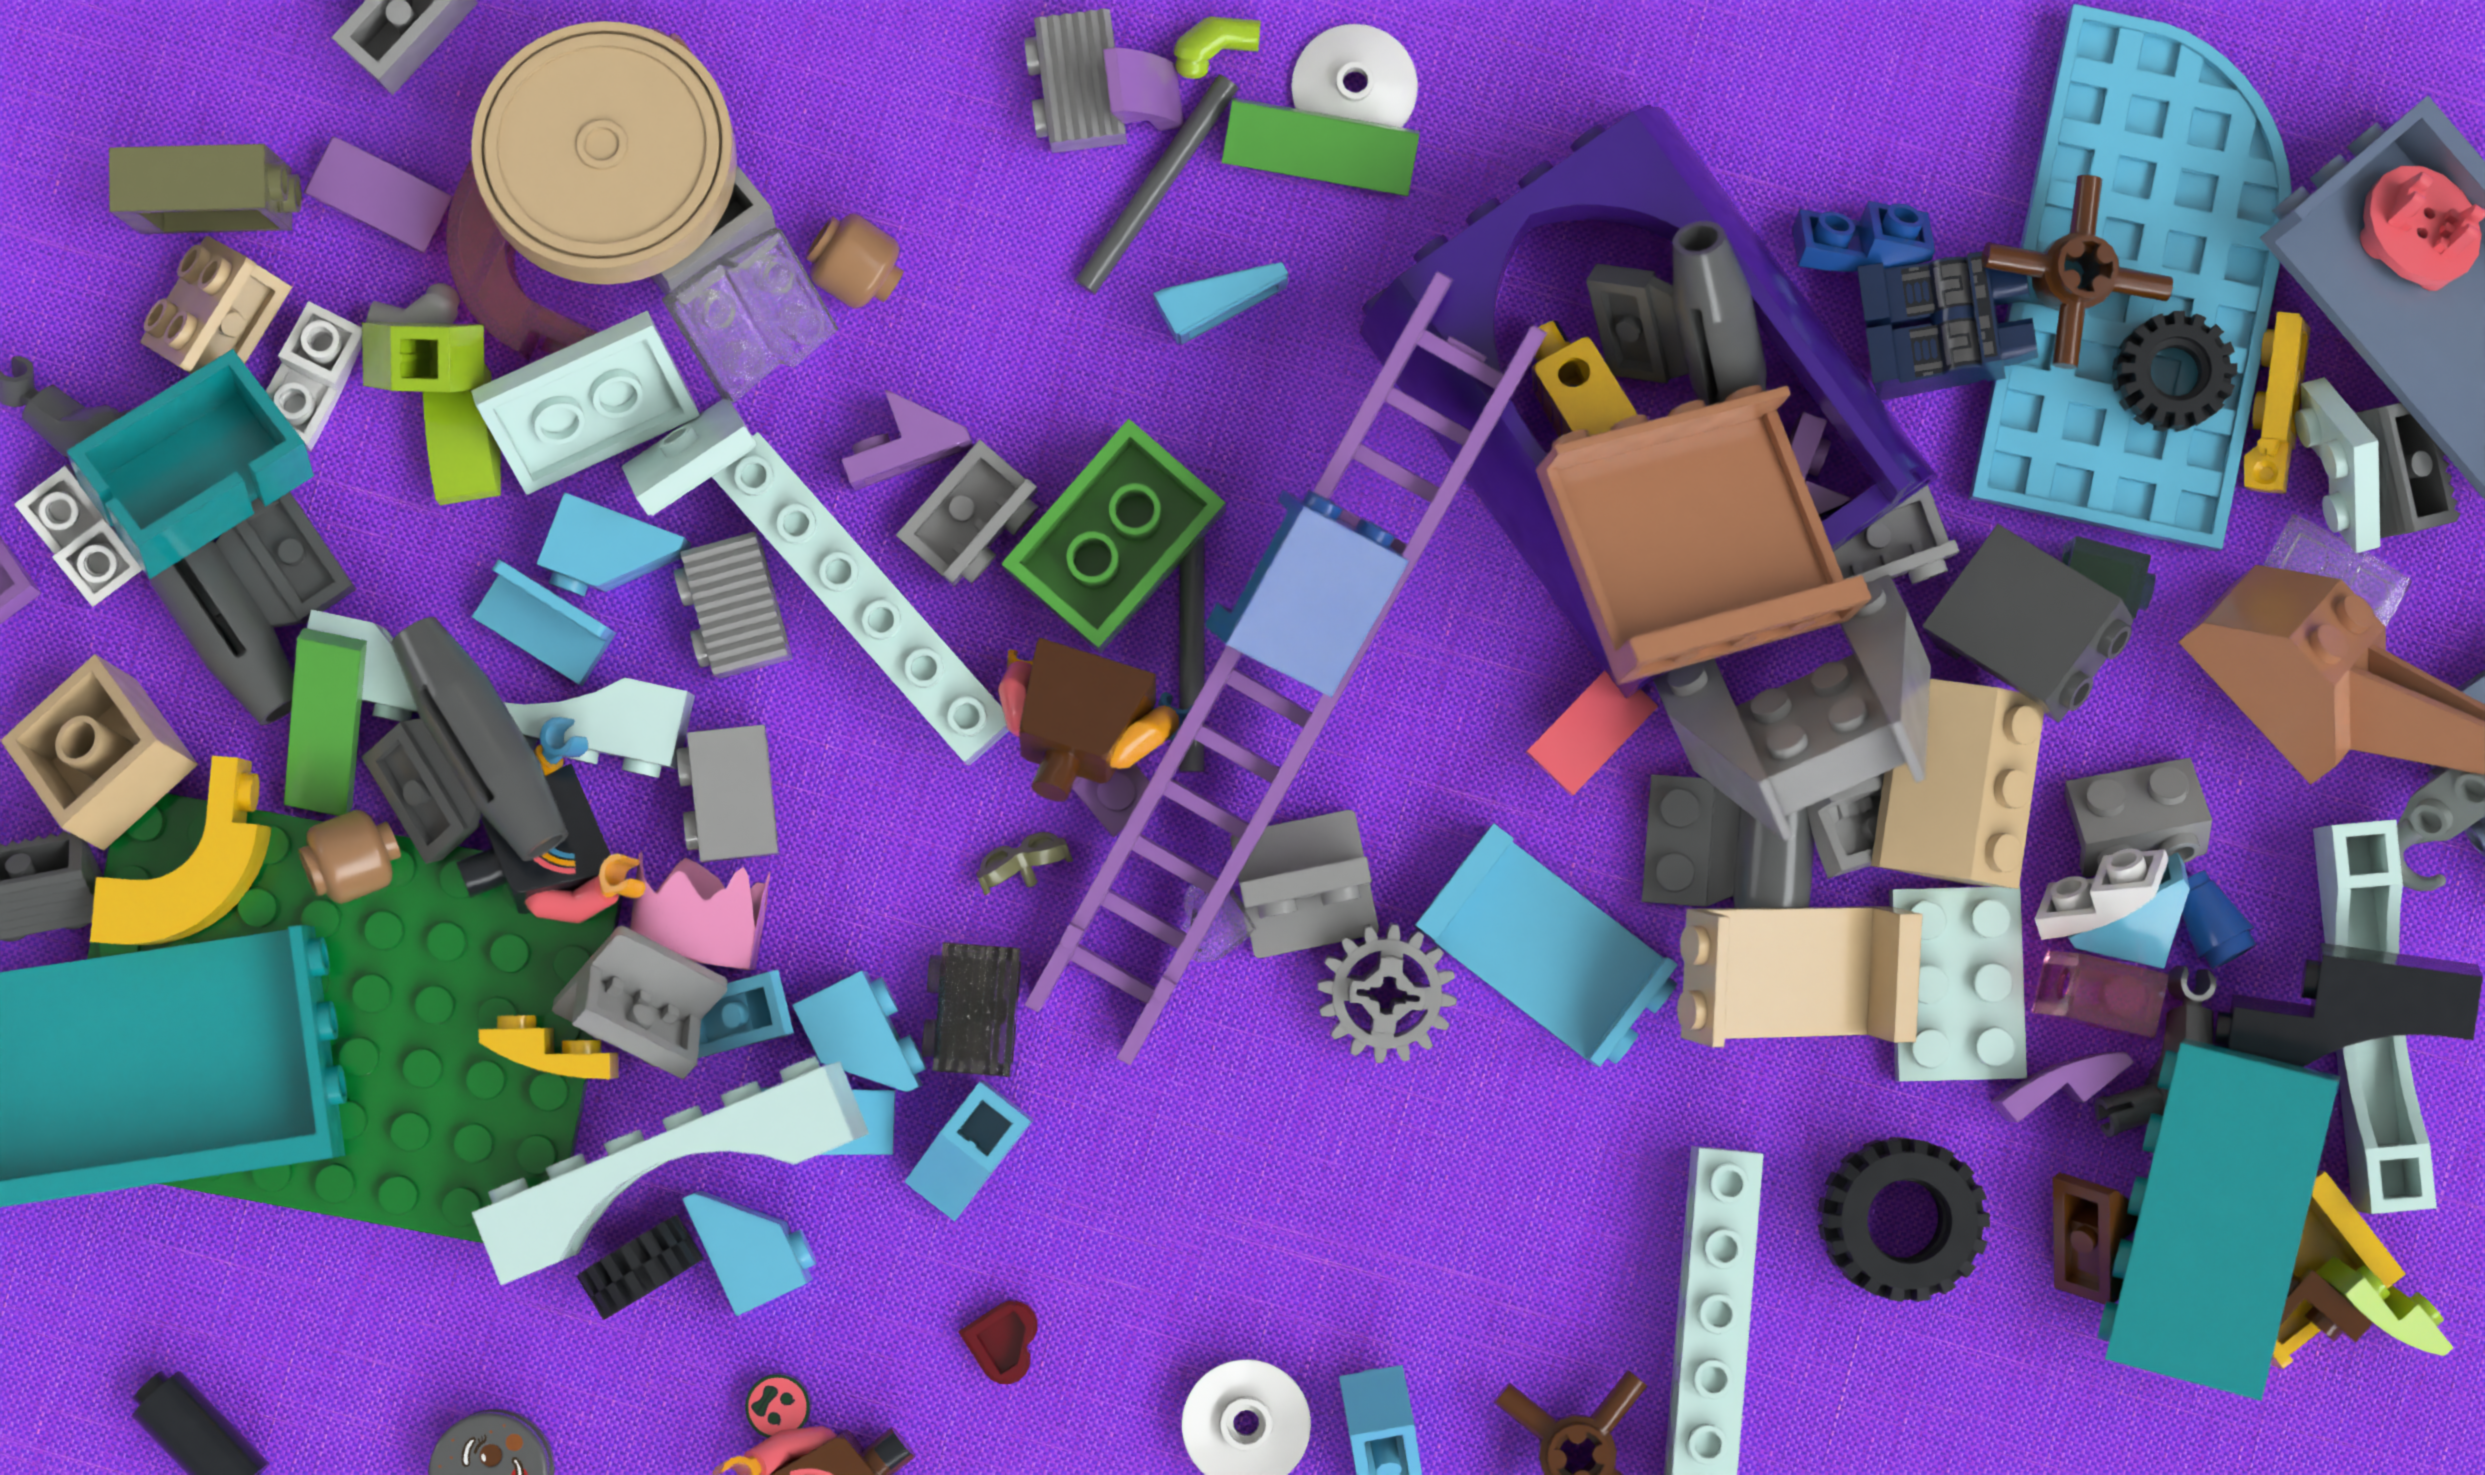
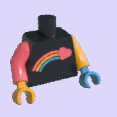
M554 717L546 721L540 732L541 744L533 750L541 763L568 831L567 838L548 853L530 861H523L483 815L481 820L491 848L456 862L470 898L506 884L518 913H533L537 918L579 924L618 901L619 894L630 898H638L644 894L645 882L632 878L625 880L627 872L632 867L638 866L640 860L622 854H610L572 763L563 766L562 757H580L588 749L586 737L573 736L566 744L564 743V734L569 727L573 726L574 719Z

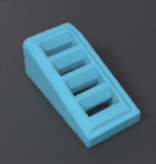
M1282 262L1263 265L1160 289V291L1153 293L1154 302L1176 343L1183 345L1286 289L1288 285V272Z

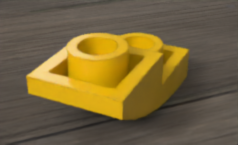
M536 1015L497 1016V1029H479V1043L519 1064L563 1076L592 1079L619 1078L618 1052L601 1053V1040L562 1041V1054H554V1028H536Z

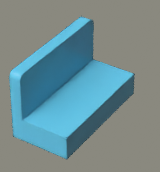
M498 559L492 570L499 575L472 615V618L575 683L583 686L616 635V632Z

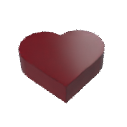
M1007 1300L960 1329L958 1333L984 1373L992 1381L999 1384H1012L1025 1376L1030 1367L1031 1352L1028 1344L1035 1338L1038 1331V1317L1035 1310L1028 1303L1021 1300Z

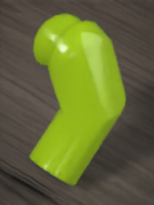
M1216 16L1202 19L1179 37L1174 46L1173 53L1177 57L1175 62L1177 72L1182 77L1198 79L1208 73L1209 59L1213 58L1222 49L1258 52L1261 20Z

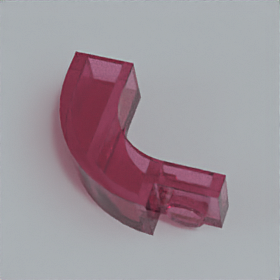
M470 160L453 196L446 230L450 270L458 292L469 311L480 324H484V328L501 344L528 361L539 339L545 341L541 351L550 355L597 334L598 332L533 302L526 296L516 273V250L495 225L475 179L473 164Z

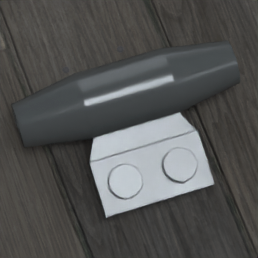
M1698 221L1678 230L1673 238V285L1657 278L1655 271L1595 264L1586 282L1606 364L1614 376L1667 384L1669 379L1689 374L1691 386L1698 400H1704L1706 406L1725 402L1729 395L1749 386L1760 385L1763 392L1766 391L1767 367L1751 290L1725 231L1719 224L1710 221Z
M291 491L266 507L259 498L251 502L254 511L252 516L221 534L216 543L213 540L149 579L151 586L206 668L260 725H267L289 714L292 708L294 673L274 628L297 624L304 625L309 621L311 609L324 612L357 590Z
M436 617L424 618L403 629L394 637L391 645L420 718L399 722L361 758L424 862L427 864L443 860L481 826L479 820L482 814L523 861L536 859L557 847L567 838L568 831L541 763L488 676Z
M1651 774L1642 902L1708 907L1733 897L1734 908L1809 907L1815 841L1808 818L1807 807L1785 816L1793 837L1784 841L1704 778Z

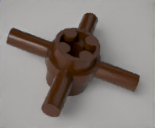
M2093 175L2077 176L2070 232L2068 235L2051 242L2043 252L1987 242L1981 258V264L1984 268L2032 276V287L2037 298L2047 307L2059 311L2052 365L2064 369L2078 368L2086 309L2103 302L2111 292L2167 302L2173 289V278L2170 276L2119 267V260L2113 247L2104 239L2095 236L2103 179ZM2066 260L2072 263L2077 261L2084 271L2080 289L2077 288L2081 281L2080 275L2075 270L2065 271L2064 263Z
M1627 1370L1590 1417L1588 1415L1571 1414L1556 1420L1510 1382L1501 1390L1493 1403L1540 1440L1538 1458L1544 1475H1624L1615 1468L1617 1450L1610 1433L1647 1388V1385ZM1588 1438L1595 1445L1592 1450V1458L1584 1466V1469H1579L1572 1473L1569 1468L1565 1467L1567 1457L1560 1448L1567 1439L1574 1444H1580Z

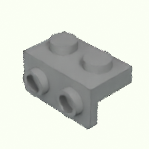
M979 439L896 536L954 587L963 577L972 584L996 557V554L989 547L1006 529L1014 536L1038 509V506L1031 501L1038 492L1037 486L1028 478L1025 479Z
M1927 485L1833 553L1844 580L1863 575L1865 582H1869L1888 574L1891 579L1908 574L1911 583L1915 584L1947 572L1948 569L1944 560L1952 558L1960 551L1956 540L1949 541L1931 491Z
M2191 757L2065 782L2064 796L2081 845L2079 866L2083 877L2096 876L2103 855H2112L2124 849H2137L2141 852L2165 849L2168 857L2178 852L2184 863L2207 853L2212 818Z

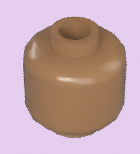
M856 213L848 214L840 221L833 216L830 217L814 239L805 256V259L812 263L810 267L812 281L854 309L865 306L873 297L884 302L893 292L904 270L895 265L900 251L897 240Z
M352 810L312 826L306 834L307 846L298 849L306 876L316 896L326 893L332 901L340 904L347 903L388 886L393 874L390 861L401 857L399 846L388 822L375 825L371 816L362 810Z

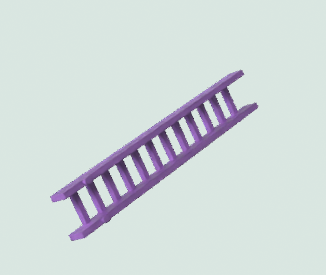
M1441 272L1435 274L1314 489V492L1330 500L1352 459H1355L1431 503L1409 543L1406 544L1395 537L1390 545L1408 559L1409 563L1332 698L1322 694L1313 712L1236 669L1235 667L1243 653L1229 646L1225 647L1024 1004L1038 1013L1046 1004L1070 960L1141 1000L1147 1005L1116 1057L1128 1065L1132 1064L1547 335V332L1532 325L1505 374L1484 363L1487 356L1452 336H1449L1446 342L1432 334L1426 328L1453 282L1452 278ZM1417 345L1496 389L1472 431L1393 387ZM1384 402L1463 446L1440 488L1362 444ZM1343 508L1338 518L1356 527L1361 517ZM1225 684L1303 727L1282 767L1275 765L1204 724ZM1194 739L1272 783L1250 823L1172 779ZM1163 795L1240 838L1219 878L1141 834ZM1132 850L1209 894L1187 933L1110 889ZM1100 906L1107 908L1178 949L1157 987L1152 986L1079 944Z

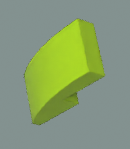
M484 363L485 384L492 381V373ZM471 390L423 392L428 459L435 499L441 506L501 496V449L477 409Z
M2335 1256L2316 1271L2322 1279L2370 1321L2398 1340L2425 1352L2445 1356L2453 1349V1346L2438 1329L2444 1318L2419 1292L2408 1297L2393 1285L2387 1289L2382 1281L2366 1266L2362 1265L2355 1271Z

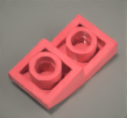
M1604 670L1525 753L1572 797L1655 711L1658 705L1641 689L1626 699Z

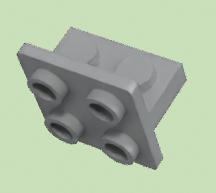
M1345 810L1266 827L1238 877L1253 953L1256 958H1265L1341 942L1340 939L1345 935L1352 940L1364 937V925L1368 924L1372 926L1376 934L1378 933L1379 926L1370 887L1372 880L1367 856L1364 857L1354 811ZM1232 834L1230 841L1232 851H1234L1240 838Z
M619 926L554 998L552 1011L571 1021L572 1025L586 1031L591 1036L602 1039L637 1056L651 1066L659 1067L684 1079L697 1065L701 1019L727 992L728 980L625 926Z

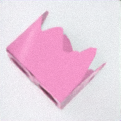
M641 851L638 855L640 864L637 866L636 880L645 882V892L642 896L633 899L630 929L694 962L754 970L757 966L767 906L770 872L765 884L757 882L750 888L749 876L743 867L734 873L725 889L718 877L699 863L684 858L675 866L654 893L644 877L643 853Z

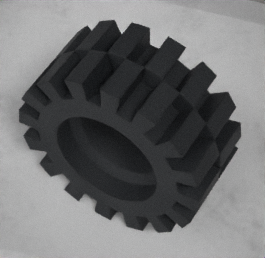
M2173 311L2169 315L2163 316V313L2150 318L2124 339L2119 346L2120 354L2113 361L2112 370H2117V377L2112 380L2114 392L2120 390L2124 399L2119 401L2124 411L2131 408L2137 414L2133 420L2141 425L2147 422L2154 425L2153 430L2165 432L2168 429H2175V432L2187 430L2194 425L2197 426L2216 414L2224 406V400L2231 396L2235 385L2231 384V378L2237 375V363L2230 362L2229 355L2235 352L2231 341L2224 345L2219 337L2224 331L2217 324L2210 328L2204 324L2206 320L2204 316L2196 313L2192 317L2185 316V311ZM2166 348H2177L2187 352L2193 358L2197 366L2198 377L2195 386L2189 393L2181 396L2168 395L2154 384L2151 377V364L2159 351Z
M676 1214L579 1273L577 1278L601 1318L605 1320L683 1273L704 1258Z

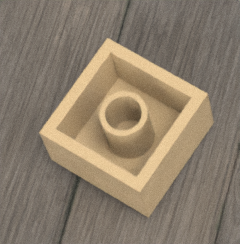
M96 654L89 658L0 740L60 827L103 851L198 765L137 679Z

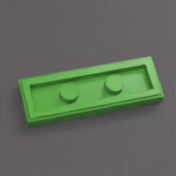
M1233 97L1222 163L1408 196L1420 131Z
M303 628L297 637L284 805L335 816L350 812L352 809L367 648L366 640Z

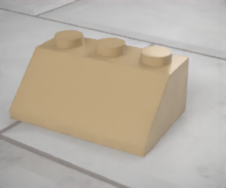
M1930 679L1925 779L1916 783L1906 763L1884 772L1871 866L1967 885L2019 889L2044 717L2042 707L2020 692L1998 687Z

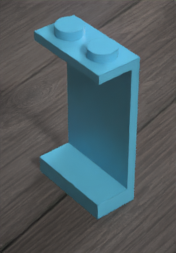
M1493 823L1413 927L1421 931L1427 938L1593 1066L1601 1067L1606 1059H1609L1616 1065L1639 1035L1630 1027L1643 1010L1647 1008L1655 1014L1676 988L1678 983L1669 976L1678 964L1669 957L1663 958L1513 843L1514 838Z

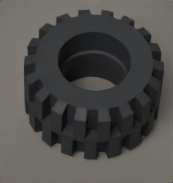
M1889 1137L1888 1140H1874L1863 1144V1149L1856 1153L1850 1152L1840 1160L1843 1165L1836 1173H1830L1825 1182L1829 1186L1826 1196L1819 1199L1818 1211L1822 1212V1224L1818 1225L1820 1239L1826 1241L1829 1249L1826 1251L1832 1264L1837 1265L1841 1269L1842 1275L1850 1282L1865 1289V1291L1888 1300L1899 1302L1913 1300L1921 1302L1931 1300L1930 1295L1938 1292L1945 1295L1956 1288L1954 1284L1956 1280L1961 1276L1968 1278L1976 1267L1971 1263L1976 1254H1984L1988 1241L1982 1240L1984 1227H1990V1213L1983 1210L1982 1201L1987 1199L1983 1187L1974 1182L1971 1176L1975 1173L1965 1162L1958 1161L1953 1156V1152L1942 1146L1904 1137ZM1895 1181H1913L1925 1187L1932 1195L1938 1212V1223L1933 1238L1923 1250L1910 1257H1894L1884 1253L1874 1244L1868 1229V1212L1873 1199L1882 1188Z

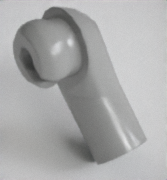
M436 283L431 285L427 289L426 294L422 295L406 309L373 301L369 308L366 322L453 324L458 315L459 294L450 285Z

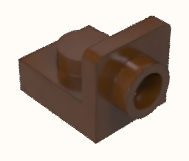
M2307 1269L2300 1277L2293 1272L2280 1326L2303 1300L2312 1306L2304 1316L2333 1342L2342 1333L2349 1340L2357 1342L2373 1324L2372 1321L2313 1270Z

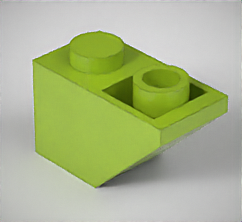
M362 322L363 386L389 391L458 392L473 390L485 384L484 324Z

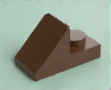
M2059 1172L2052 1178L2054 1288L2104 1305L2106 1301L2115 1303L2120 1298L2124 1279L2112 1276L2121 1239H2125L2136 1229L2139 1216L2127 1214L2130 1200L2117 1190Z

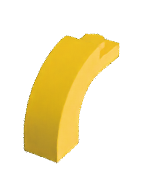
M212 756L206 823L203 836L195 852L179 868L167 875L149 880L96 877L90 942L154 945L180 940L211 926L225 916L242 899L257 877L264 862L272 828L258 824H246L247 811L254 812L256 810L259 798V776L257 773H251L252 761L236 757Z

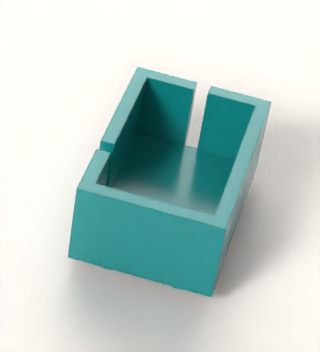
M233 349L66 451L79 485L110 527L114 526L119 539L149 579L252 516L254 511L251 502L259 498L266 507L314 477L305 442Z

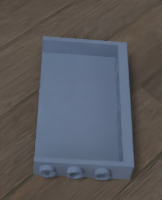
M2427 96L2386 130L2376 122L2347 146L2355 157L2347 162L2339 153L2309 178L2317 187L2314 192L2310 194L2302 185L2276 206L2272 212L2280 221L2265 232L2260 239L2485 500V217L2479 222L2481 230L2479 256L2468 272L2437 291H2428L2419 284L2400 277L2381 259H2375L2368 255L2360 241V232L2365 227L2363 213L2366 195L2381 176L2400 166H2423L2445 175L2464 192L2472 206L2477 204L2485 209V161L2433 100Z

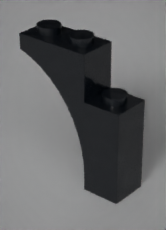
M2320 943L2317 961L2306 959L2302 976L2301 998L2312 999L2311 1005L2232 994L2230 1012L2218 1011L2213 1045L2305 1067L2322 1056L2343 1047L2377 1038L2401 1035H2429L2473 1041L2483 975L2478 964Z

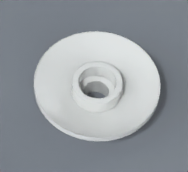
M1341 25L1318 35L1302 51L1295 65L1292 77V97L1295 109L1403 128L1407 123L1417 98V75L1414 64L1405 48L1390 34L1368 25ZM1351 72H1359L1367 79V86L1360 92H1350L1343 84L1344 77Z
M1233 1360L1211 1369L1192 1388L1183 1410L1182 1434L1185 1447L1194 1464L1205 1475H1288L1304 1455L1310 1438L1311 1418L1303 1392L1296 1382L1283 1370L1259 1360ZM1243 1410L1254 1412L1259 1419L1257 1429L1250 1434L1240 1433L1236 1430L1233 1423L1235 1416Z

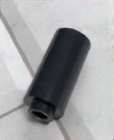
M162 1371L158 1372L132 1397L139 1407L131 1417L187 1475H261L270 1464L181 1371H178L170 1378Z

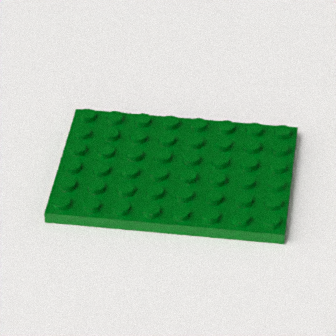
M168 793L164 795L109 846L103 877L149 880L162 877L179 868L191 857L201 841L205 829L208 801ZM255 810L254 812L247 811L246 824L272 827L269 846L264 862L251 887L225 916L196 934L163 944L125 945L90 942L87 959L288 930V927L306 925L314 926L316 937H324L327 945L330 969L329 974L321 976L324 1001L333 1002L338 1020V1038L330 1040L333 1066L341 1065L346 1079L347 1101L344 1104H339L346 1156L160 1183L161 1185L484 1243L472 1212L492 1204L488 1192L524 1177L530 1189L550 1180L546 1170L547 1167L574 1157L589 1078L558 1075L512 1061L479 1043V1029H497V1016L536 1015V1028H554V1054H562V1041L596 1040L595 1037L586 1031L572 1025L571 1021L555 1014L552 1011L553 1000L618 927L623 895L619 894L618 901L579 924L537 918L533 913L520 914L515 907L506 884L470 898L456 862L483 852L482 850L457 846L443 860L426 864L410 837L394 835L401 857L390 861L393 871L390 884L385 888L340 904L332 901L326 893L316 896L306 876L298 852L299 848L307 846L306 834L309 828L322 821Z

